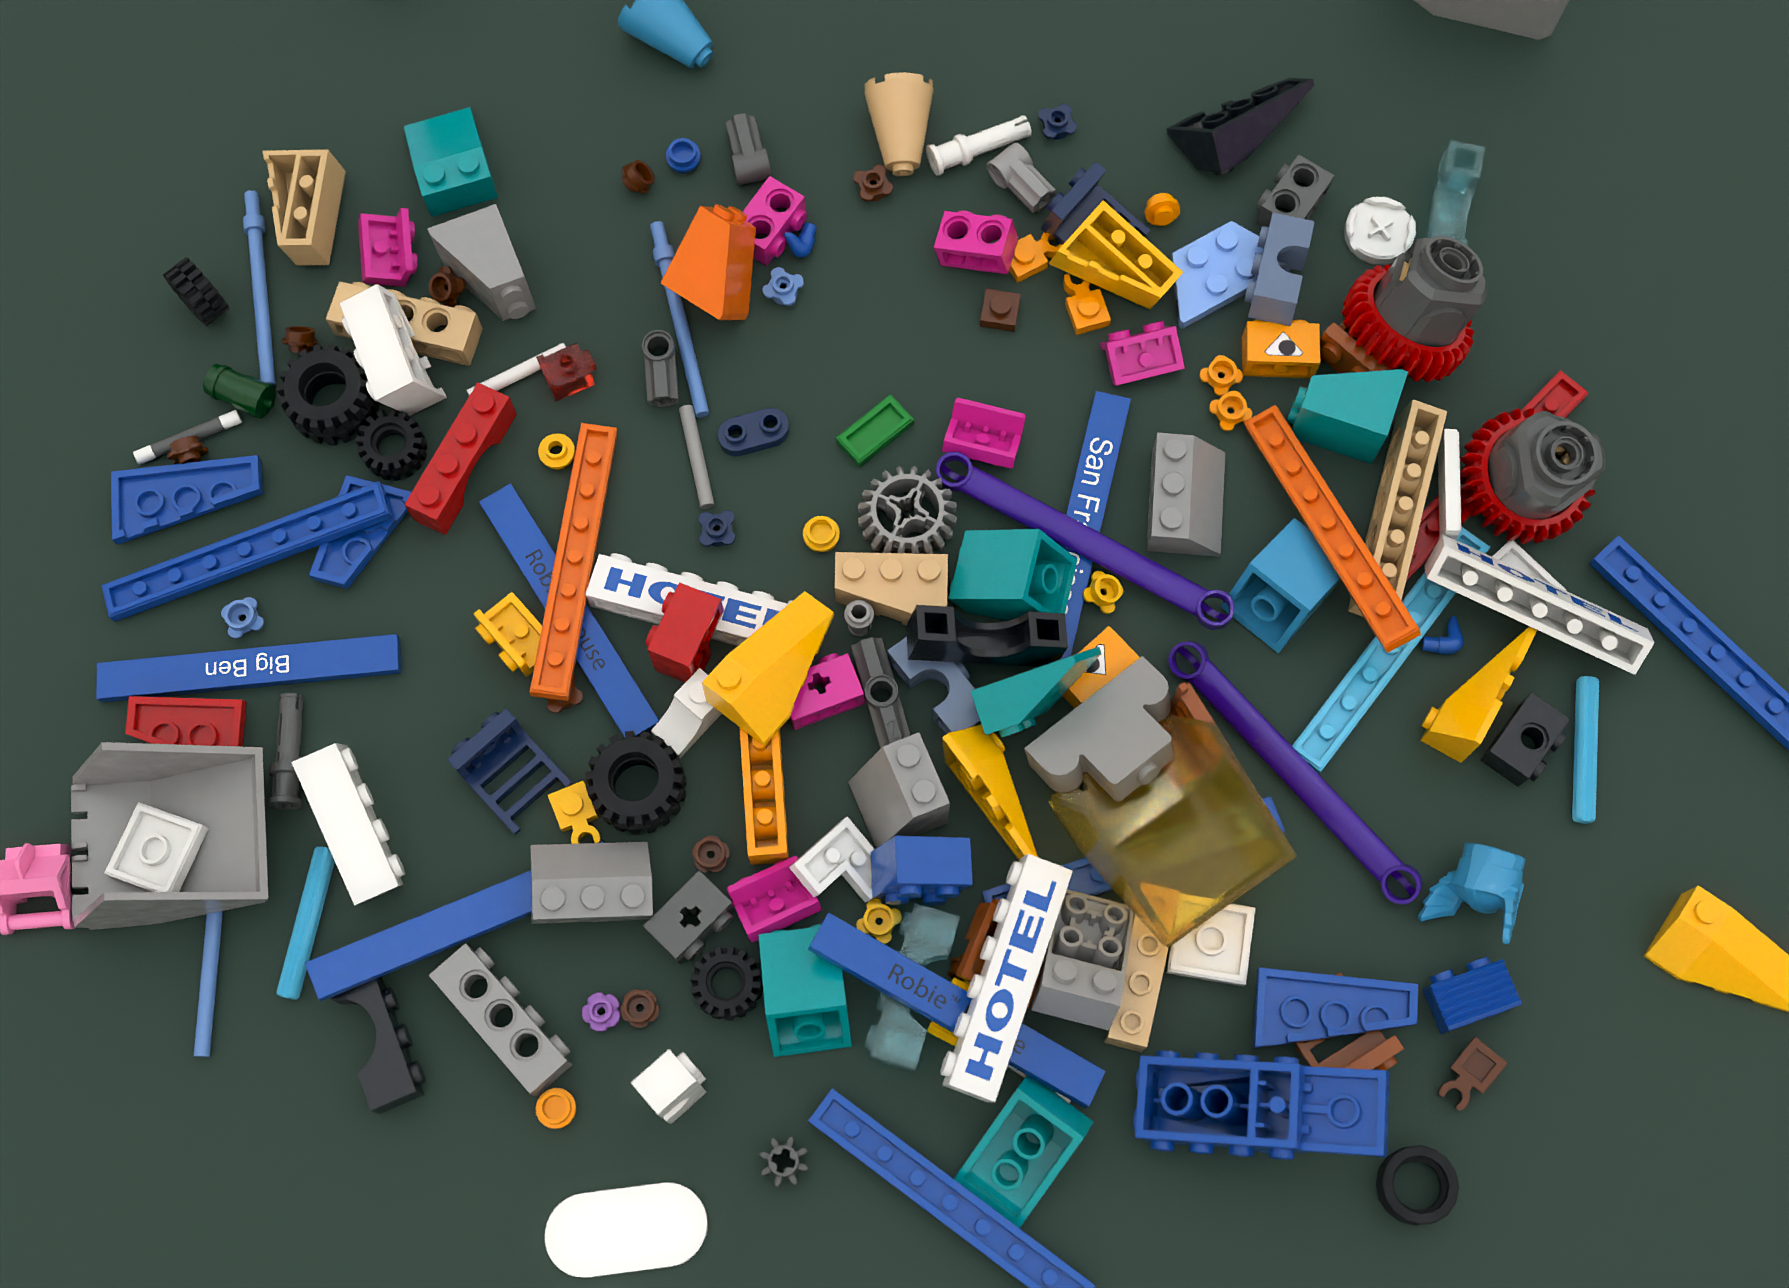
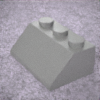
M1157 432L1152 448L1146 551L1220 557L1225 473L1224 451L1194 435Z
M648 842L530 845L532 924L649 920L653 916L652 873Z

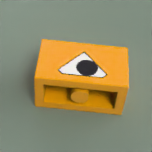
M1259 319L1247 321L1242 334L1243 376L1311 378L1316 374L1320 365V324L1308 323L1305 320H1293L1291 326Z
M1110 626L1079 652L1100 647L1102 654L1063 695L1074 709L1140 658Z

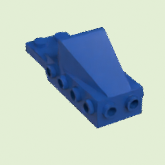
M1156 1051V1056H1140V1067L1136 1073L1138 1098L1137 1108L1133 1116L1135 1138L1149 1142L1151 1150L1173 1152L1176 1144L1189 1145V1152L1214 1154V1147L1229 1148V1155L1254 1157V1151L1268 1154L1269 1158L1294 1160L1295 1153L1307 1154V1152L1387 1158L1390 1073L1387 1070L1302 1066L1299 1064V1059L1292 1057H1274V1062H1258L1259 1057L1252 1055H1234V1060H1219V1055L1212 1053H1195V1058H1180V1053Z

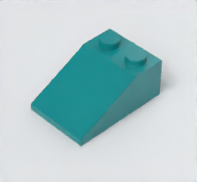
M470 107L404 126L415 174L431 217L498 198Z
M1100 647L970 691L985 735L999 731L1002 738L1037 725L1035 717L1047 713L1102 654Z
M1027 1075L954 1180L1020 1228L1084 1139L1094 1121L1048 1087Z

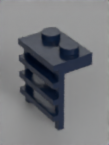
M1097 162L1088 171L1081 168L1068 183L1072 189L1065 196L1061 192L1055 196L1046 208L1051 213L1040 228L1045 233L1047 231L1058 240L1056 243L1063 245L1104 200L1144 237L1150 232L1148 227L1098 185L1106 170Z
M505 708L500 714L496 712L486 718L481 725L482 729L471 739L465 738L453 748L452 755L447 760L513 834L516 835L521 831L513 822L516 817L558 780L565 787L571 786L573 783L522 729L516 718ZM530 748L536 756L492 795H489L483 788ZM545 764L551 772L504 812L498 804Z

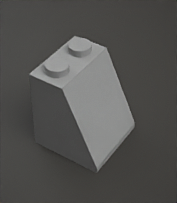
M496 204L427 228L443 266L451 267L455 276L463 278L466 288L501 320L518 319L527 315L529 311L536 309Z
M919 732L883 746L848 781L875 848H878L894 836H918L948 824L950 802Z

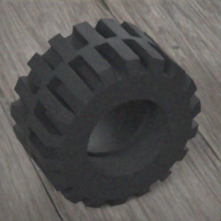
M320 344L313 346L312 352L308 353L306 349L300 351L299 355L301 357L297 360L291 358L287 362L289 370H282L279 376L283 383L278 384L277 392L281 396L278 398L280 405L296 429L304 437H311L313 442L322 444L325 439L328 445H337L338 439H342L344 443L352 441L350 436L354 433L360 436L361 433L358 429L361 424L369 425L366 419L370 415L373 418L371 412H378L379 405L369 395L366 388V382L368 381L366 373L352 352L346 348L340 351L337 345L329 344L327 349H323ZM331 384L346 385L342 396L334 403L326 406L312 405L315 395L323 387Z
M626 731V738L619 740L617 734L610 737L609 739L612 744L606 747L602 743L596 749L599 753L598 757L591 756L588 763L591 771L586 772L585 777L588 784L586 789L593 806L608 825H614L616 830L623 833L627 829L631 834L640 835V830L646 829L649 834L655 832V826L660 823L665 827L670 823L668 817L671 814L677 816L681 810L679 803L680 801H685L686 792L684 786H687L686 777L676 752L671 746L668 747L664 739L659 736L653 739L649 732L641 731L640 736H635L633 731ZM636 765H645L657 771L659 776L658 783L654 791L646 798L638 801H627L617 796L615 792L616 782L626 769Z

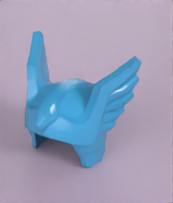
M1465 843L1457 869L1448 872L1447 876L1439 879V883L1429 888L1430 894L1423 900L1424 907L1417 918L1422 922L1439 917L1454 916L1463 901L1479 913L1490 914L1503 910L1502 940L1504 944H1509L1524 888L1522 881L1526 859L1518 854L1479 843Z

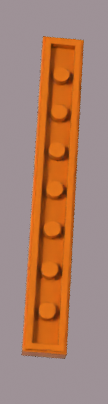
M1276 404L1245 421L1246 430L1385 652L1388 653L1420 636L1419 627Z
M581 423L530 687V695L534 697L569 701L587 603L585 594L592 576L618 432L616 427Z

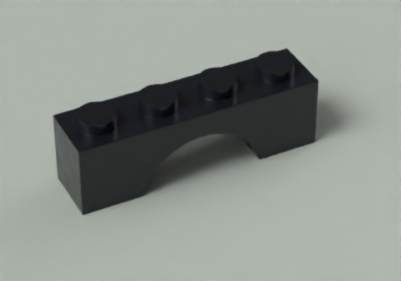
M916 605L906 625L908 660L1041 667L1060 660L1068 648L1064 613L1028 611L1020 617L1009 621L979 623L960 617L954 607Z
M382 976L331 997L332 1000L339 1004L362 1006L370 1014L375 1024L376 1044L373 1054L366 1065L357 1073L370 1111L381 1114L423 1096L424 1092L421 1084L426 1083L424 1072L420 1063L417 1060L413 1062L408 1050V1047L413 1045L410 1033L404 1023L399 1025L395 1010L399 1009L397 997L391 987L386 989Z

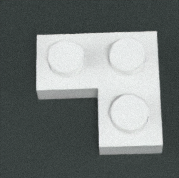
M848 816L842 819L789 867L813 897L819 895L842 875L865 903L872 899L871 852L875 849Z

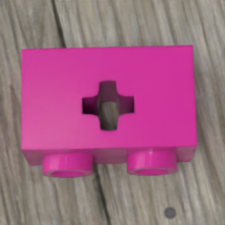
M837 653L827 655L818 660L817 665L809 668L808 677L804 686H801L794 703L795 707L790 716L794 730L865 704L864 692L848 653L839 656ZM820 683L826 692L819 694L817 689H814V685Z

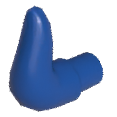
M804 223L801 234L798 237L791 232L784 233V237L795 257L805 258L811 253L817 229L814 224Z
M1451 616L1449 619L1447 637L1423 636L1421 650L1436 652V654L1441 655L1455 654L1460 651L1464 645V638L1457 617Z

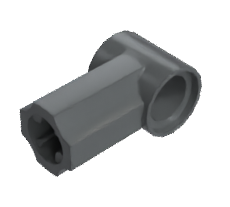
M746 113L733 115L732 119L726 122V128L733 153L731 159L737 186L767 180L769 176L772 177L766 148H762L755 116H749Z
M663 330L650 331L642 340L647 402L649 406H656L658 408L672 407L674 404L679 403L678 356L673 338ZM665 347L668 349L662 356L652 355L656 348Z

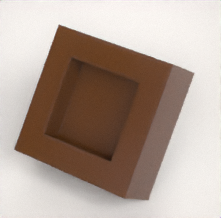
M986 288L980 326L1015 332L1021 294Z

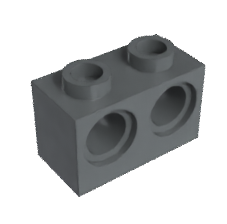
M1298 154L1291 165L1285 163L1275 178V182L1278 184L1273 191L1266 189L1256 205L1260 209L1256 223L1260 226L1269 227L1272 213L1309 220L1328 194L1335 175ZM1297 182L1303 183V184H1305L1307 187H1301V186L1297 185L1296 183H1297ZM1277 208L1286 209L1289 213H1282Z

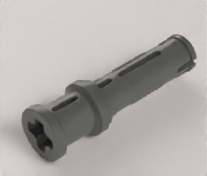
M283 693L279 695L275 762L269 767V775L273 777L271 797L267 798V806L277 810H296L302 808V800L299 798L300 781L291 763L300 759L304 696L301 694L297 696V693Z

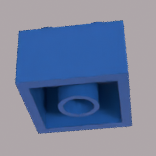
M894 836L871 852L872 898H885L886 904L889 905L907 904L909 899H922L923 905H942L946 903L947 898L958 897L960 891L973 885L970 838Z

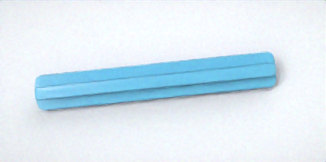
M1581 676L1576 681L1572 819L1574 822L1583 824L1592 823L1596 819L1599 680L1592 676Z
M316 847L313 852L277 988V995L282 998L295 1000L301 994L307 971L305 962H308L310 959L335 863L328 847Z

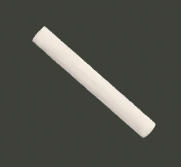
M561 343L481 384L499 391L570 356L565 344ZM474 387L467 389L469 396Z

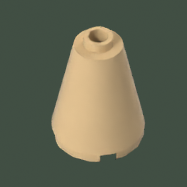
M906 72L885 74V81L876 84L874 77L864 84V95L885 168L892 171V174L895 176H909L913 174V170L920 167L934 91L933 81L929 79L928 83H925L924 75Z

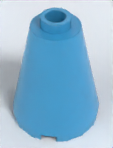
M635 0L631 9L625 5L619 15L618 26L624 32L691 69L697 65L702 68L714 54L711 50L713 41L684 0Z

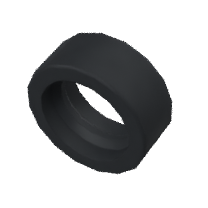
M1418 1145L1398 1149L1385 1158L1378 1169L1376 1188L1378 1199L1387 1213L1399 1222L1415 1226L1436 1223L1447 1216L1457 1202L1459 1183L1457 1173L1448 1158L1436 1149ZM1410 1161H1420L1428 1164L1435 1170L1440 1180L1441 1190L1439 1198L1434 1205L1424 1210L1408 1208L1400 1202L1395 1194L1393 1185L1395 1174L1400 1166Z

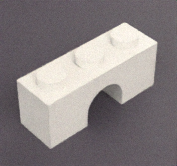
M670 1049L631 1082L657 1115L664 1118L670 1125L707 1093L700 1085L706 1080L702 1073L683 1052L676 1057Z

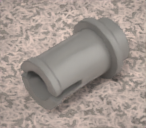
M855 600L846 606L844 618L850 633L857 637H863L869 633L868 629L871 630L874 610L868 602Z

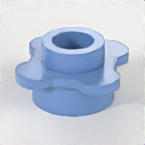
M781 267L774 268L771 271L772 278L769 284L763 287V294L768 299L772 298L777 304L790 306L795 303L798 289L803 287L804 280L799 274L791 275L786 273ZM785 284L787 287L781 289L780 285Z
M246 597L243 600H235L222 609L221 616L229 625L227 632L230 637L239 639L248 631H259L262 629L264 619L258 615L256 610L258 603L254 598ZM245 615V620L240 621V616Z

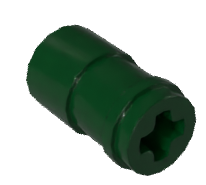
M213 365L206 373L203 381V391L211 398L229 403L234 408L259 419L265 417L275 403L276 389L273 385L249 375L245 376L227 365Z

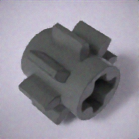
M791 1136L788 1138L786 1145H779L777 1140L771 1139L772 1146L774 1147L771 1153H760L763 1159L768 1160L769 1167L762 1170L761 1174L767 1176L774 1173L776 1175L775 1186L778 1188L782 1184V1180L787 1178L790 1179L793 1185H798L795 1177L796 1173L799 1170L803 1172L809 1171L806 1165L800 1163V1157L808 1152L807 1149L801 1148L795 1151L793 1149L794 1138ZM785 1151H789L790 1158L795 1162L793 1168L786 1167L784 1173H779V1166L774 1162L776 1156L782 1157Z

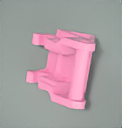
M25 843L23 847L6 848L5 860H0V932L2 935L13 934L15 930L63 926L65 930L75 929L72 922L73 894L71 892L70 845L49 844L33 846ZM52 896L56 899L58 909L61 910L17 914V905L27 902V898Z

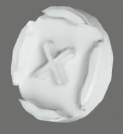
M1387 197L1365 199L1363 203L1351 209L1344 225V239L1350 251L1360 260L1378 265L1393 263L1398 255L1408 251L1416 236V226L1412 215L1409 216L1405 211L1406 207Z

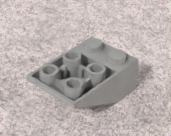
M1067 889L1037 976L1031 1010L1109 1031L1121 1006L1135 907Z

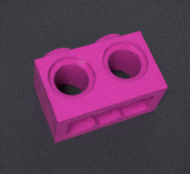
M771 176L768 177L743 211L748 216L746 221L756 227L755 236L758 234L769 235L763 239L755 238L753 258L768 266L774 256L776 258L781 256L787 246L784 233H792L794 230L799 231L807 218L805 196ZM780 207L788 209L784 212L774 211L775 209Z
M965 210L958 212L944 211L934 250L941 266L1008 274L1018 235L1013 220L1003 215H975ZM998 240L995 243L989 244L991 241Z

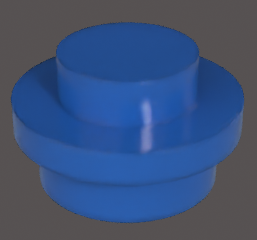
M687 138L674 140L666 151L668 166L679 173H687L694 170L701 160L698 146Z

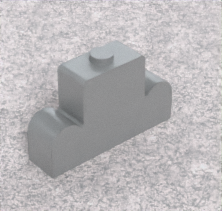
M1143 656L1026 746L1024 749L1029 766L1050 788L1061 793L1071 792L1078 788L1082 783L1083 773L1087 772L1115 801H1121L1139 786L1151 783L1158 776L1160 770L1175 757L1172 737L1158 723L1164 720L1171 711L1167 680Z

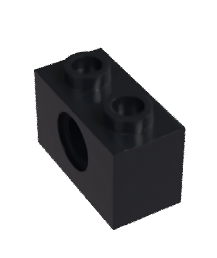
M1531 692L1516 708L1480 761L1517 787L1527 779L1534 782L1547 765L1542 759L1550 749L1555 752L1568 734L1563 729L1570 719ZM1521 735L1529 736L1535 743V749L1525 747L1521 741Z

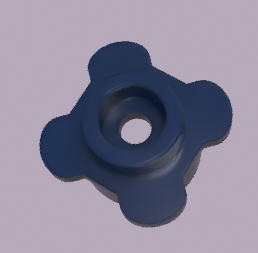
M1060 104L1057 108L1053 109L1042 108L1039 111L1038 118L1043 122V134L1045 137L1060 140L1067 135L1075 133L1077 124L1072 121L1070 115L1072 109L1068 104ZM1059 119L1061 122L1056 123L1054 120Z
M724 510L720 514H711L707 511L701 513L698 517L699 524L702 525V534L699 536L700 543L706 547L711 545L716 547L731 545L736 539L735 533L732 531V523L735 520L734 514L729 510ZM715 526H720L719 531H714L713 528Z

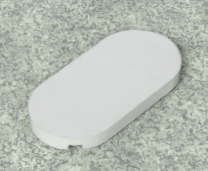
M658 1183L581 1193L565 1199L551 1213L545 1229V1245L553 1263L563 1272L576 1277H596L672 1267L687 1262L702 1246L707 1236L708 1217L704 1204L694 1192L675 1183Z

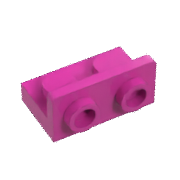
M1164 321L1143 325L1144 332L1130 335V331L1127 329L1108 334L1109 341L1101 342L1100 346L1101 350L1106 351L1112 384L1116 386L1185 369L1176 326L1165 327Z

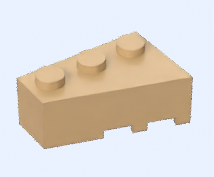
M329 150L263 151L264 160L268 165L269 178H267L268 188L272 191L274 203L272 213L278 246L295 265H329L346 171Z
M835 553L834 588L835 599L838 603L848 605L855 600H864L872 606L874 615L879 617L883 615L901 621L903 625H907L916 605L947 607L948 554Z

